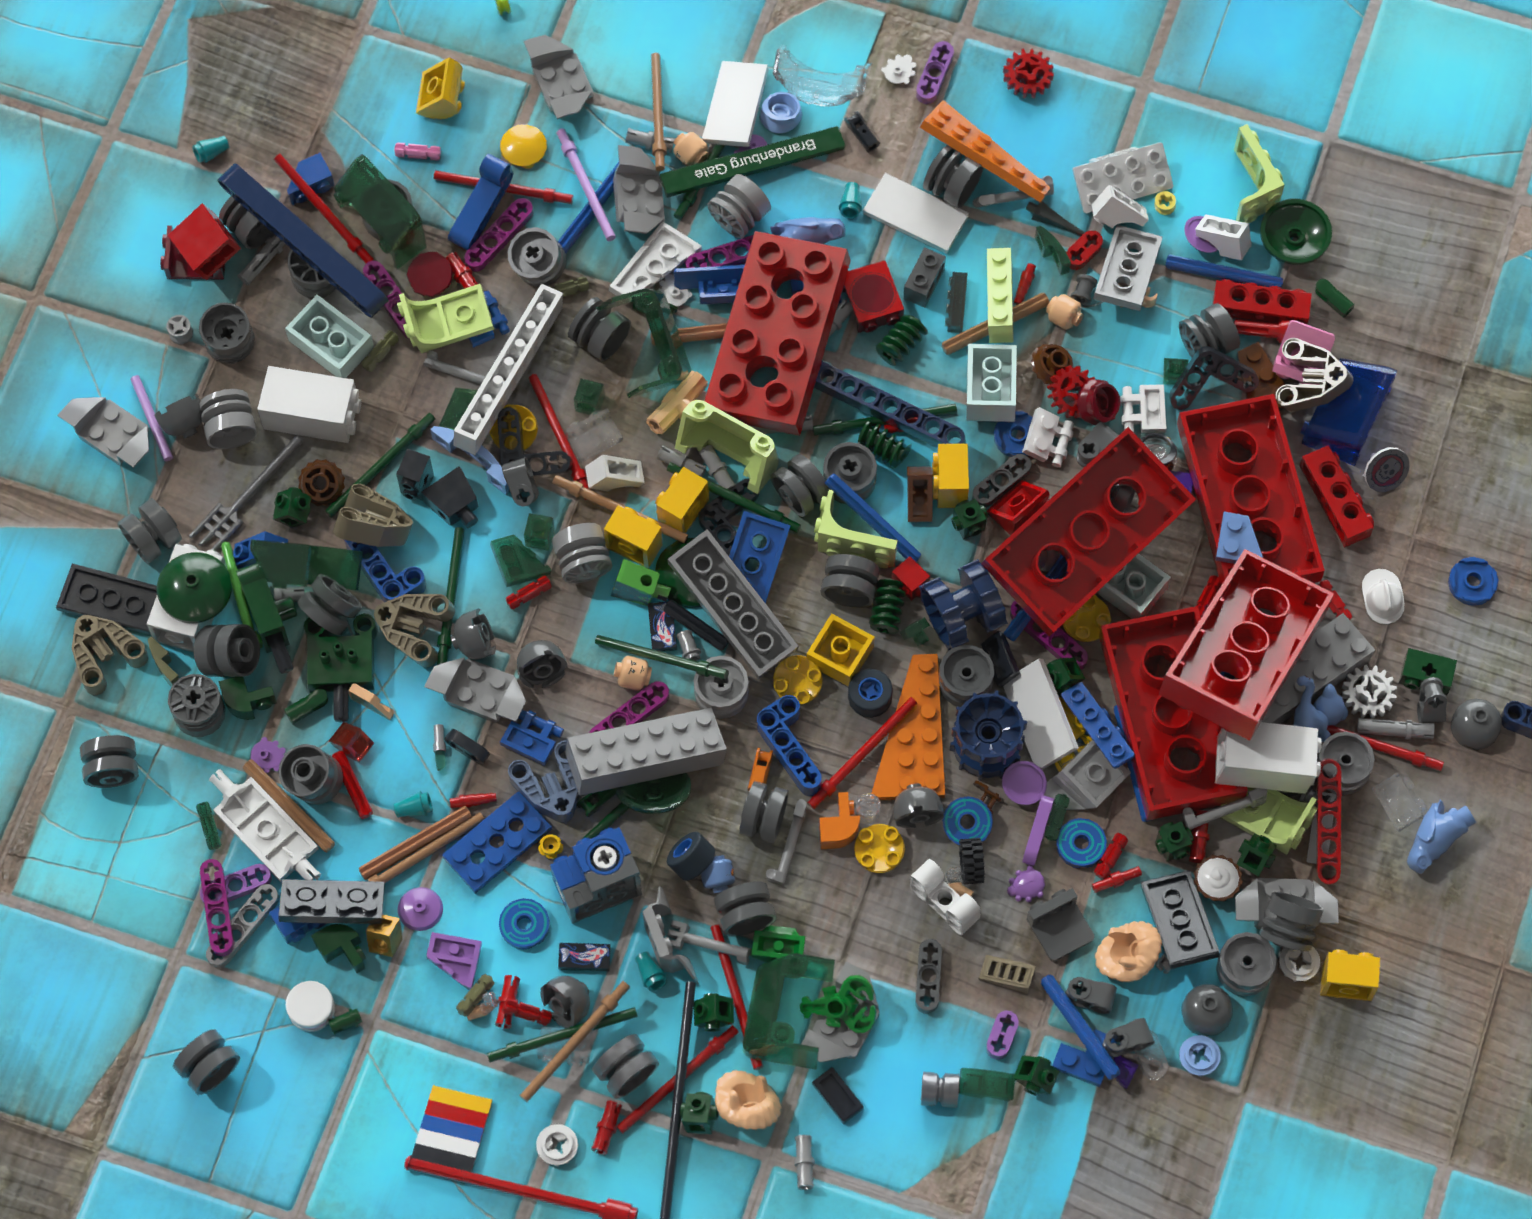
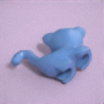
M1306 675L1298 677L1297 684L1305 686V690L1300 704L1295 709L1293 726L1317 728L1318 738L1325 742L1331 736L1327 726H1333L1345 720L1349 711L1344 704L1343 698L1330 683L1325 687L1323 694L1312 705L1310 702L1315 690L1314 680Z

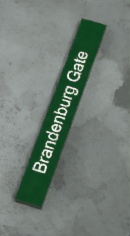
M835 126L661 173L659 178L668 198L730 181L736 174L746 177L845 150L846 145L839 127Z

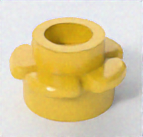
M556 835L544 836L540 840V846L538 847L542 856L545 855L548 859L556 858L563 851L561 839Z

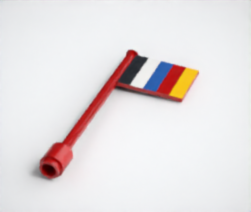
M432 1086L412 1156H408L404 1162V1167L407 1171L411 1169L595 1214L602 1219H637L638 1208L633 1207L631 1203L608 1198L606 1203L602 1202L599 1204L472 1173L493 1100Z

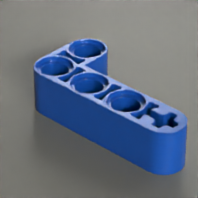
M487 154L483 159L479 169L481 177L448 235V241L465 250H468L479 239L513 178L511 165L491 154Z
M344 540L346 548L384 603L404 594H422L425 591L426 580L420 568L409 567L395 575L376 546L363 543L357 545V542ZM366 553L373 554V556L369 559L362 558V556ZM379 572L386 573V575L382 578L375 577V575ZM413 578L420 579L417 584L408 583ZM391 591L399 592L395 597L388 596Z
M786 695L758 713L757 730L769 748L773 750L774 755L799 790L806 796H814L820 790L822 776L788 728L799 719L800 703L795 696ZM786 706H791L795 711L785 713L782 709ZM766 719H770L774 722V724L770 727H766L762 724V722ZM785 739L789 743L785 746H779L776 744V741ZM794 758H798L802 760L803 763L801 765L794 766L790 763V761ZM806 776L810 781L815 780V784H812L810 782L806 783Z

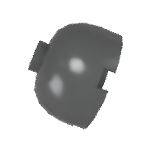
M197 394L194 395L193 399L191 396L185 397L166 406V413L161 414L158 411L154 416L162 430L168 435L175 437L183 435L186 439L198 433L196 428L203 422L201 418L203 411L199 407L201 400Z
M479 608L461 615L456 620L453 629L454 635L451 636L454 648L456 650L459 649L469 659L486 658L494 655L496 652V646L491 647L490 640L494 639L490 623L485 614L479 615L481 610Z
M533 641L523 647L518 654L517 672L522 683L529 688H534V685L542 684V688L549 687L557 683L565 675L564 669L567 667L565 656L559 646L551 641Z
M1475 698L1467 700L1457 707L1452 716L1450 728L1453 737L1459 744L1472 747L1473 750H1481L1495 743L1501 732L1502 719L1500 712L1494 704L1484 699Z
M918 783L908 785L907 789L903 790L896 797L893 805L895 823L901 828H916L915 823L924 822L925 826H929L944 818L941 798L934 790L922 787Z
M558 976L541 987L542 1003L544 1006L549 1005L553 1011L551 1012V1018L558 1025L564 1028L575 1026L587 1015L590 1008L589 989L583 982L571 976Z
M1202 984L1194 987L1185 996L1181 1006L1184 1024L1192 1033L1197 1035L1221 1034L1228 1027L1233 1016V1004L1229 995L1222 988L1213 984Z

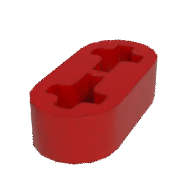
M1093 230L1085 232L1066 251L1065 263L1067 267L1072 270L1082 269L1100 252L1103 242L1102 235ZM1088 240H1096V245L1091 244L1088 248H1086ZM1080 253H1082V254L1080 255V261L1077 260V259L1074 260V261L1071 260V259H1072V255H1073L1074 257H1076V256H1078Z

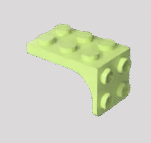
M1248 124L1238 129L1234 151L1256 185L1258 192L1240 201L1236 221L1251 223L1259 215L1266 213L1270 207L1281 201L1285 184L1283 183L1281 172L1273 167L1268 151L1263 150L1260 146L1258 135L1255 131H1251Z
M481 284L427 301H412L404 293L399 295L401 302L397 303L401 316H404L406 324H403L406 336L410 338L413 347L417 346L421 353L494 330Z
M829 490L828 495L822 497L820 518H817L814 529V542H818V551L824 552L828 556L836 554L856 555L874 562L880 568H894L897 540L856 532L839 526L832 518L834 491Z
M1247 787L1248 792H1249V791H1252V790H1254V789H1257V788ZM1267 789V801L1265 804L1255 808L1248 806L1221 818L1251 835L1256 833L1257 835L1266 836L1273 844L1277 845V850L1287 855L1291 848L1296 850L1305 830L1310 827L1315 818L1314 815L1318 810L1315 807L1317 799L1312 797L1308 803L1291 799L1277 790Z

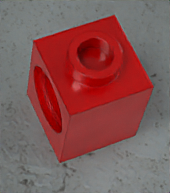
M909 556L892 571L891 579L904 584V587L900 589L904 590L906 596L912 601L916 596L921 597L919 586L929 582L930 575Z

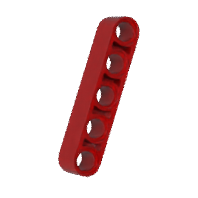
M1328 758L1321 761L1320 775L1317 777L1316 871L1317 876L1323 883L1333 884L1338 881L1341 874V767L1335 760ZM1334 764L1336 767L1335 775L1325 777L1322 773L1324 765ZM1326 789H1333L1336 792V798L1333 802L1327 803L1323 801L1322 793ZM1331 814L1335 816L1336 823L1333 827L1325 828L1322 825V818L1325 815ZM1333 840L1336 847L1332 853L1322 851L1324 841ZM1327 865L1335 867L1336 870L1335 875L1329 879L1324 878L1321 873L1323 867Z

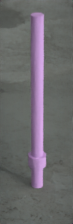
M559 129L557 136L562 144V152L569 159L607 241H613L616 236L576 154L577 148L574 142L570 141L565 129Z

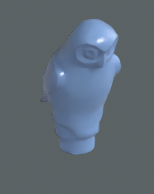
M796 218L778 222L770 227L773 235L825 244L845 236V225L840 219Z
M1441 799L1438 803H1432L1421 822L1407 859L1410 869L1418 874H1422L1432 864L1434 859H1438L1444 854L1457 838L1468 831V827L1476 823L1466 805L1459 810L1451 808L1449 812L1444 813L1445 806Z

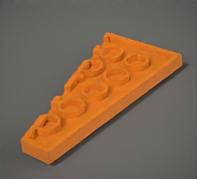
M944 100L922 122L921 129L964 156L981 164L985 169L1040 203L1051 189L1044 180L1038 178L995 143L989 135L979 130Z
M938 654L912 655L896 711L910 697L914 698L918 704L888 735L870 801L895 800L903 790L907 789L908 785L915 783L921 784L922 787H928L934 790L940 798H945Z

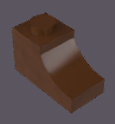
M931 466L907 467L908 522H932L933 475Z

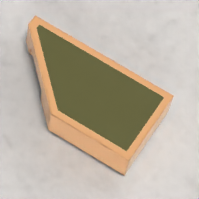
M352 684L348 690L352 700L391 720L394 710L380 703L381 699L357 684Z

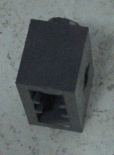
M410 449L406 450L396 473L400 493L410 500L419 499L423 501L421 491L430 486L434 477L430 456Z

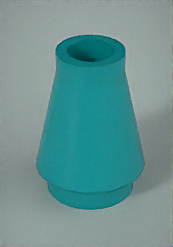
M225 136L197 141L192 146V149L199 163H208L220 153L229 149V143Z
M848 182L845 186V191L839 204L840 213L845 218H856L862 211L860 186L858 183Z
M420 791L400 802L394 803L397 818L427 816V813L433 811L428 792L422 793Z
M643 952L636 956L635 961L639 968L643 986L648 988L649 991H655L663 987L667 982L665 978L666 973L653 960L649 952Z

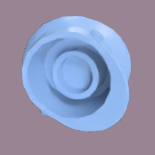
M777 92L769 95L764 100L760 111L761 123L766 129L774 133H786L794 129L802 117L798 99L786 92Z

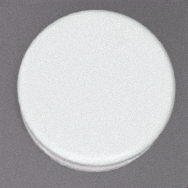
M305 981L293 987L286 999V1011L291 1022L297 1028L303 1031L314 1032L323 1029L329 1024L328 1020L332 1019L335 1013V1003L331 992L326 986L316 981Z

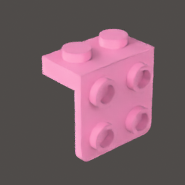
M1292 320L1289 322L1272 371L1281 378L1298 380L1300 384L1319 385L1320 383H1303L1302 372L1304 368H1324L1292 364L1283 355L1282 346L1286 340L1297 338L1327 349L1330 352L1335 336L1332 333ZM1300 348L1294 349L1291 355H1297Z

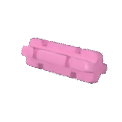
M396 143L394 149L395 156L397 157L408 155V158L427 159V157H430V160H439L441 157V148L439 146L428 148V145L408 144V146H405L406 143Z

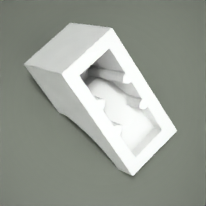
M1108 185L1091 205L1094 219L1099 224H1106L1111 228L1125 222L1135 223L1143 227L1149 220L1145 207L1111 185Z
M1205 214L1195 229L1196 236L1213 244L1218 249L1220 256L1242 260L1251 247L1249 223Z
M601 455L585 466L589 489L608 492L620 487H640L645 483L641 461Z

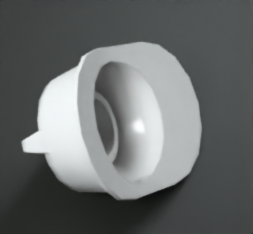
M1386 569L1370 571L1362 581L1366 611L1371 619L1379 624L1394 623L1401 618L1404 612V597L1401 583L1394 573Z

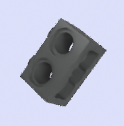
M924 247L904 286L903 299L925 308L945 270L946 256Z

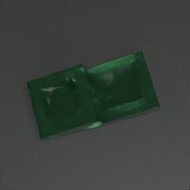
M1042 226L1036 227L1035 239L1043 258L1052 255L1060 275L1069 273L1071 261L1062 245L1048 230Z
M961 1068L958 1094L981 1099L989 1097L1011 1101L1014 1099V1074L984 1069Z

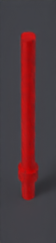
M278 154L274 161L348 243L347 247L352 253L356 252L365 264L374 261L375 259L363 247L364 243L358 237H354L289 162L281 154Z
M437 170L434 172V180L475 187L480 179ZM510 184L506 190V193L543 199V202L548 203L556 201L572 204L574 195L556 192L555 189L551 188L543 190Z
M532 374L528 379L561 450L572 457L571 477L573 481L584 484L585 488L589 489L586 472L584 469H581L538 375Z
M910 697L829 781L825 780L821 784L820 790L807 804L812 809H815L827 796L830 797L845 777L918 704L916 700Z
M1327 726V730L1331 735L1346 731L1355 733L1336 726ZM1358 734L1366 739L1374 750L1411 761L1412 765L1418 767L1423 765L1435 770H1442L1444 762L1425 756L1424 752L1418 750L1413 752Z
M720 925L711 926L713 939L725 943ZM718 952L744 1037L742 1042L745 1052L749 1053L753 1070L761 1069L763 1064L758 1051L760 1045L757 1037L753 1034L729 954Z
M730 1026L718 1038L715 1036L707 1043L709 1046L687 1064L686 1078L714 1054L718 1055L725 1049L724 1045L739 1033L735 1026ZM676 1074L616 1126L622 1134L674 1090Z

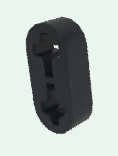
M451 729L444 739L452 748L480 765H483L490 756L487 749L456 729Z

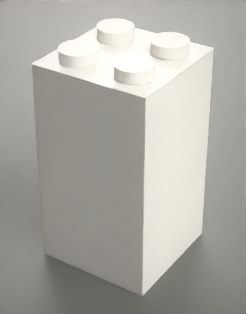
M268 366L257 410L265 430L349 443L350 435L355 434L356 421H354L355 414L360 412L361 399L358 398L359 389H356L355 382L352 379Z
M175 544L170 558L171 561L182 554L202 552L216 557L226 567L223 556L218 552L207 550V552L200 551L190 544H184L183 546ZM192 578L188 583L193 584L196 582V579ZM157 596L147 621V626L151 636L158 643L194 652V642L198 632L204 626L211 625L214 618L201 623L178 621L164 611Z
M1261 722L1249 741L1222 728L1217 736L1215 784L1306 793L1309 787L1314 785L1315 778L1319 777L1321 762L1317 761V753H1320L1322 744L1321 738H1318V729Z

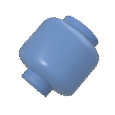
M724 855L715 856L707 869L701 873L703 886L706 889H713V893H719L728 889V885L735 882L732 861L725 859Z

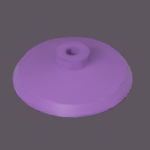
M1194 216L1188 219L1184 228L1188 242L1195 249L1202 252L1211 253L1217 251L1218 249L1209 241L1196 236L1195 229L1204 216Z
M1019 761L1011 764L1005 770L1002 786L1005 794L1012 801L1022 805H1029L1041 799L1046 791L1047 781L1044 772L1039 766L1032 762Z
M418 887L407 891L401 897L398 904L400 921L407 928L415 931H424L432 928L439 922L443 913L441 898L429 888Z

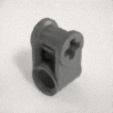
M1104 422L1098 423L1079 443L1076 457L1077 463L1084 468L1119 435Z
M524 457L503 464V475L510 488L514 502L522 507L535 502L539 491L528 459ZM529 491L530 496L522 497L521 493Z
M1427 678L1420 685V695L1417 703L1419 723L1445 722L1447 698L1443 694V683L1439 678Z
M1076 977L1070 981L1065 993L1074 1006L1089 1009L1100 1014H1111L1117 987L1106 982ZM1076 988L1081 989V995L1076 994Z
M1139 1018L1109 1030L1103 1041V1047L1111 1057H1119L1133 1051L1145 1049L1153 1045L1155 1041L1146 1019ZM1114 1039L1115 1042H1120L1119 1047L1115 1043L1111 1044V1040Z

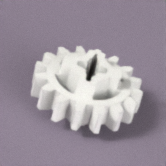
M1364 665L1363 671L1356 667L1353 672L1354 675H1347V682H1344L1342 689L1346 690L1343 691L1342 698L1348 699L1345 706L1353 707V715L1359 711L1361 712V718L1369 714L1370 718L1374 719L1376 713L1382 717L1385 714V709L1391 710L1393 706L1391 702H1395L1397 697L1393 694L1396 692L1397 686H1390L1393 682V677L1386 678V670L1379 673L1377 672V666H1374L1373 670H1369L1368 666ZM1362 680L1361 685H1356V687L1353 688L1354 684L1357 681ZM1385 697L1383 702L1377 705L1378 699Z

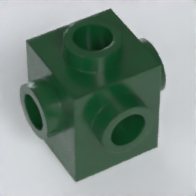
M290 487L287 490L278 492L274 502L273 520L290 528L306 524L310 513L312 496L303 493L301 489L296 487Z
M976 498L971 501L964 500L955 506L951 522L954 529L959 531L964 540L968 537L979 535L985 530L988 514L983 505L979 506Z
M1059 658L1046 665L1058 695H1061V693L1085 679L1075 658Z
M1169 822L1160 827L1155 845L1160 855L1163 854L1166 862H1169L1173 859L1179 860L1186 857L1190 852L1194 839L1188 827L1184 828L1182 822L1176 824Z
M1254 833L1250 840L1245 839L1238 850L1241 856L1237 865L1259 877L1265 867L1270 869L1276 858L1273 852L1277 845L1273 844L1266 836Z
M717 993L704 994V998L694 1000V1026L705 1028L706 1032L720 1031V1027L734 1024L733 998L721 996Z
M1022 1055L1013 1079L1025 1087L1024 1091L1031 1095L1038 1096L1039 1093L1050 1095L1060 1071L1051 1065L1052 1062L1044 1057Z
M705 1092L687 1093L685 1103H682L680 1108V1116L686 1133L712 1135L714 1120L717 1121L719 1118V1112L712 1095Z

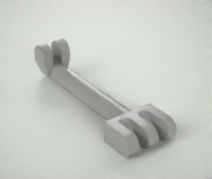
M1042 177L1041 179L1051 188L1047 195L1054 194L1052 177ZM1018 190L983 195L975 198L973 205L978 208L1032 197Z
M429 350L427 359L423 363L426 367L480 385L486 377L439 361L438 354Z
M1254 789L1249 791L1246 797L1196 817L1193 810L1187 807L1183 810V820L1189 829H1193L1248 806L1255 808L1266 803L1267 789Z
M803 799L798 800L796 803L792 824L778 870L768 869L766 871V879L769 882L781 885L785 883L801 825L807 812L806 801Z
M672 921L670 926L679 929V932L674 930L668 931L667 936L676 939L675 941L670 940L672 948L682 950L684 943L737 956V961L740 964L748 965L749 956L752 954L751 948L688 933L690 928L688 924Z

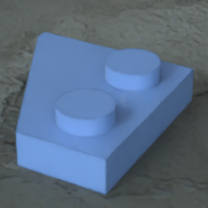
M1224 512L1216 561L1235 564L1244 549L1263 558L1249 516Z

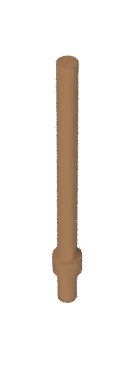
M652 53L654 119L652 154L655 156L656 171H664V156L667 154L663 133L661 60L659 53Z
M558 475L553 479L552 484L568 490L570 495L577 498L581 496L612 511H615L618 505L623 508L626 507L585 488L584 484L580 482H571ZM637 512L639 516L645 519L651 518L640 512ZM657 521L661 526L662 534L682 543L686 542L688 534Z
M479 812L378 876L375 874L367 880L384 882L385 884L470 831L485 818Z
M622 981L610 995L607 994L600 1002L601 1006L519 1095L525 1102L532 1098L609 1011L612 1012L619 1005L618 1001L630 989L626 982Z

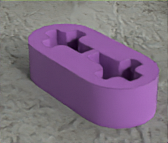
M1002 1011L994 1022L986 1046L988 1055L993 1059H1003L1009 1053L1019 1022L1016 1014L1011 1011ZM1006 1018H1010L1011 1024L1014 1026H1008L1006 1033L1001 1032L1003 1023L1000 1020L1005 1021ZM999 1037L1003 1038L1002 1047L1005 1050L1000 1049L999 1052H995L994 1046L991 1044H996Z

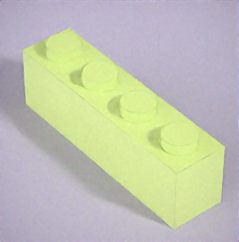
M1011 248L987 249L989 343L1014 342Z

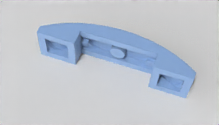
M437 426L431 428L432 439L452 453L456 448L454 446V430ZM481 445L476 455L463 450L488 469L486 474L489 483L505 495L509 493V486L504 478L502 467L484 446Z

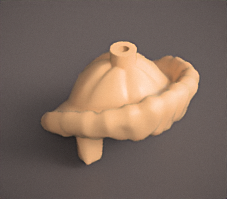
M1133 921L1118 928L1112 927L1109 930L1108 936L1102 940L1095 953L1096 967L1102 975L1120 982H1132L1142 979L1159 959V954L1162 950L1160 933H1158L1156 927L1144 921Z
M733 1070L730 1073H724L722 1078L718 1079L715 1089V1104L722 1119L746 1130L765 1129L778 1120L781 1114L780 1099L769 1086L764 1076H755L751 1073L748 1074L746 1071Z

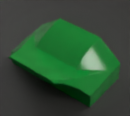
M769 925L762 931L755 930L752 958L763 962L786 965L802 964L805 936H800L796 928Z

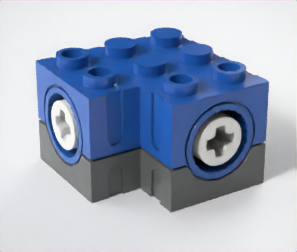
M620 827L616 829L607 828L595 838L579 840L572 847L573 855L569 857L567 855L560 856L553 861L554 863L550 864L554 884L572 924L642 895L640 872Z

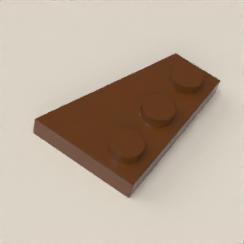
M1259 342L1237 351V361L1255 370L1259 379L1258 387L1255 390L1245 392L1246 399L1274 394L1276 399L1277 390L1285 384L1281 377L1272 371L1273 364ZM1241 376L1244 384L1247 381H1252L1251 376H1249L1248 378H1244ZM1291 394L1286 397L1285 403L1293 399ZM1277 402V406H1278L1279 411L1282 410V409H1284V408Z

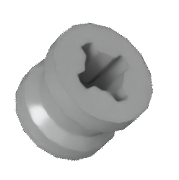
M175 315L168 320L167 331L171 341L178 345L188 343L193 336L189 319L183 315Z

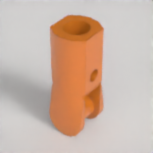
M757 748L748 791H750L754 781L767 783L773 750L765 752L761 751V748ZM760 760L767 762V765H758V761Z

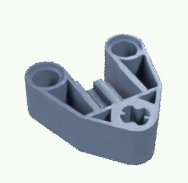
M567 740L559 742L554 750L556 764L566 787L564 791L555 772L551 774L549 772L544 777H541L549 797L545 798L536 776L534 777L527 762L515 760L508 767L512 786L540 814L560 823L568 822L573 818L580 798L568 760L560 757L561 753L566 752ZM517 771L526 772L523 778L514 777ZM564 805V808H566V810L561 811L559 806Z

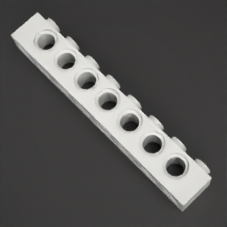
M544 284L540 285L454 429V446L476 455L497 420L499 412L504 408L562 310V292Z

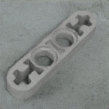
M264 884L257 888L232 918V930H239L242 935L240 940L234 942V949L229 955L223 956L222 960L217 958L214 961V952L211 946L208 947L206 957L212 967H225L270 914L269 912L276 907L279 902V895L274 886ZM270 892H272V900L269 901L266 899L262 903V894H269ZM257 902L258 905L262 903L261 906L264 910L261 911L260 908L254 903ZM254 910L258 913L257 919L251 923L244 920L245 913ZM221 932L219 934L220 942L215 945H218L220 949H223L224 946L221 942H225V940L223 938V933Z

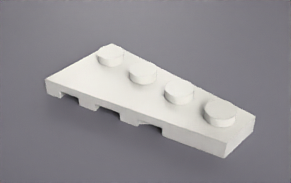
M662 221L609 286V291L625 302L630 303L673 272L674 269L684 264L690 255L700 252L702 246Z

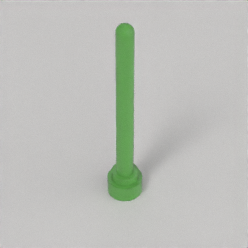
M223 542L221 548L231 577L232 589L242 624L249 625L254 630L245 595L236 573L238 569L231 544ZM255 631L259 639L261 649L263 647V642L260 635L257 633V631Z

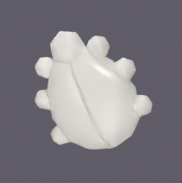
M896 55L895 60L888 59V65L881 68L885 77L892 83L909 84L910 80L908 78L915 75V71L912 68H915L916 63L911 62L912 57L910 55L903 57Z
M668 274L665 277V281L661 280L659 282L662 289H658L657 292L662 295L663 299H661V302L680 306L693 295L691 292H688V289L679 290L676 287L674 288V275Z

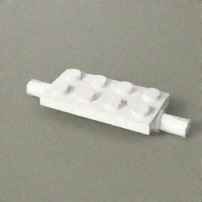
M221 769L217 770V777L213 774L209 781L223 794V800L213 810L214 813L269 868L270 872L280 882L295 870L305 880H313V877L318 880L321 873L307 860L319 849L312 839L252 777L245 783L238 785L237 783L234 784Z

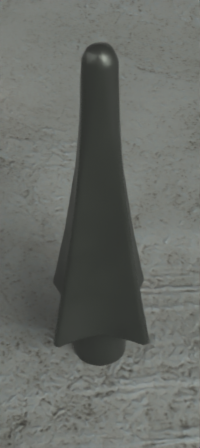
M1030 201L1026 207V210L1033 213L1032 220L1067 230L1079 236L1085 233L1056 213L1043 201L1039 205Z

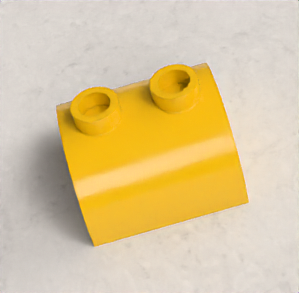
M449 57L422 72L416 109L417 114L432 119H446L459 113L462 103L458 101V98L465 87V82L461 80L463 67L459 62Z

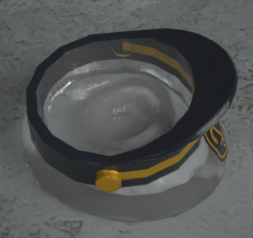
M1151 433L1141 438V441L1169 471L1176 467L1178 461L1177 448L1169 437L1159 433Z

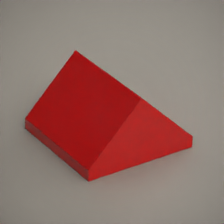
M1021 480L987 510V513L1009 535H1012L1049 500L1050 493L1047 489Z

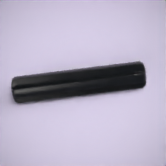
M669 600L663 609L665 613L718 650H724L729 643L724 635L674 600Z

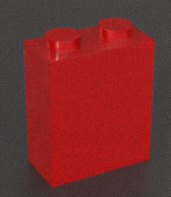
M203 203L168 234V237L193 271L205 280H208L241 249L217 215Z

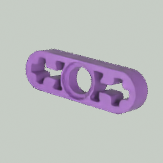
M945 41L938 42L931 51L916 90V97L923 104L933 103L939 94L953 60L954 49L950 43ZM945 50L947 51V53L944 54L941 63L940 61H938L939 53ZM937 68L941 71V75L932 77L928 72L930 69ZM928 83L932 84L931 93L924 95L923 91H926Z
M1044 795L1041 797L1022 863L1035 866L1054 798Z
M255 864L226 875L225 882L228 902L255 892L261 885L270 884L272 875L269 868L264 864ZM261 871L262 874H266L263 876V881L259 882L255 878L257 877L256 872ZM246 875H248V878H249L250 883H251V886H249V887H248V883H247V881H246V879H245V877H244V876H246ZM238 879L243 882V887L239 891H231L229 889L230 882ZM201 887V889H200V897H201L202 902L204 903L203 892H202V887ZM222 892L216 893L214 900H211L210 897L208 899L212 902L219 901L222 897Z

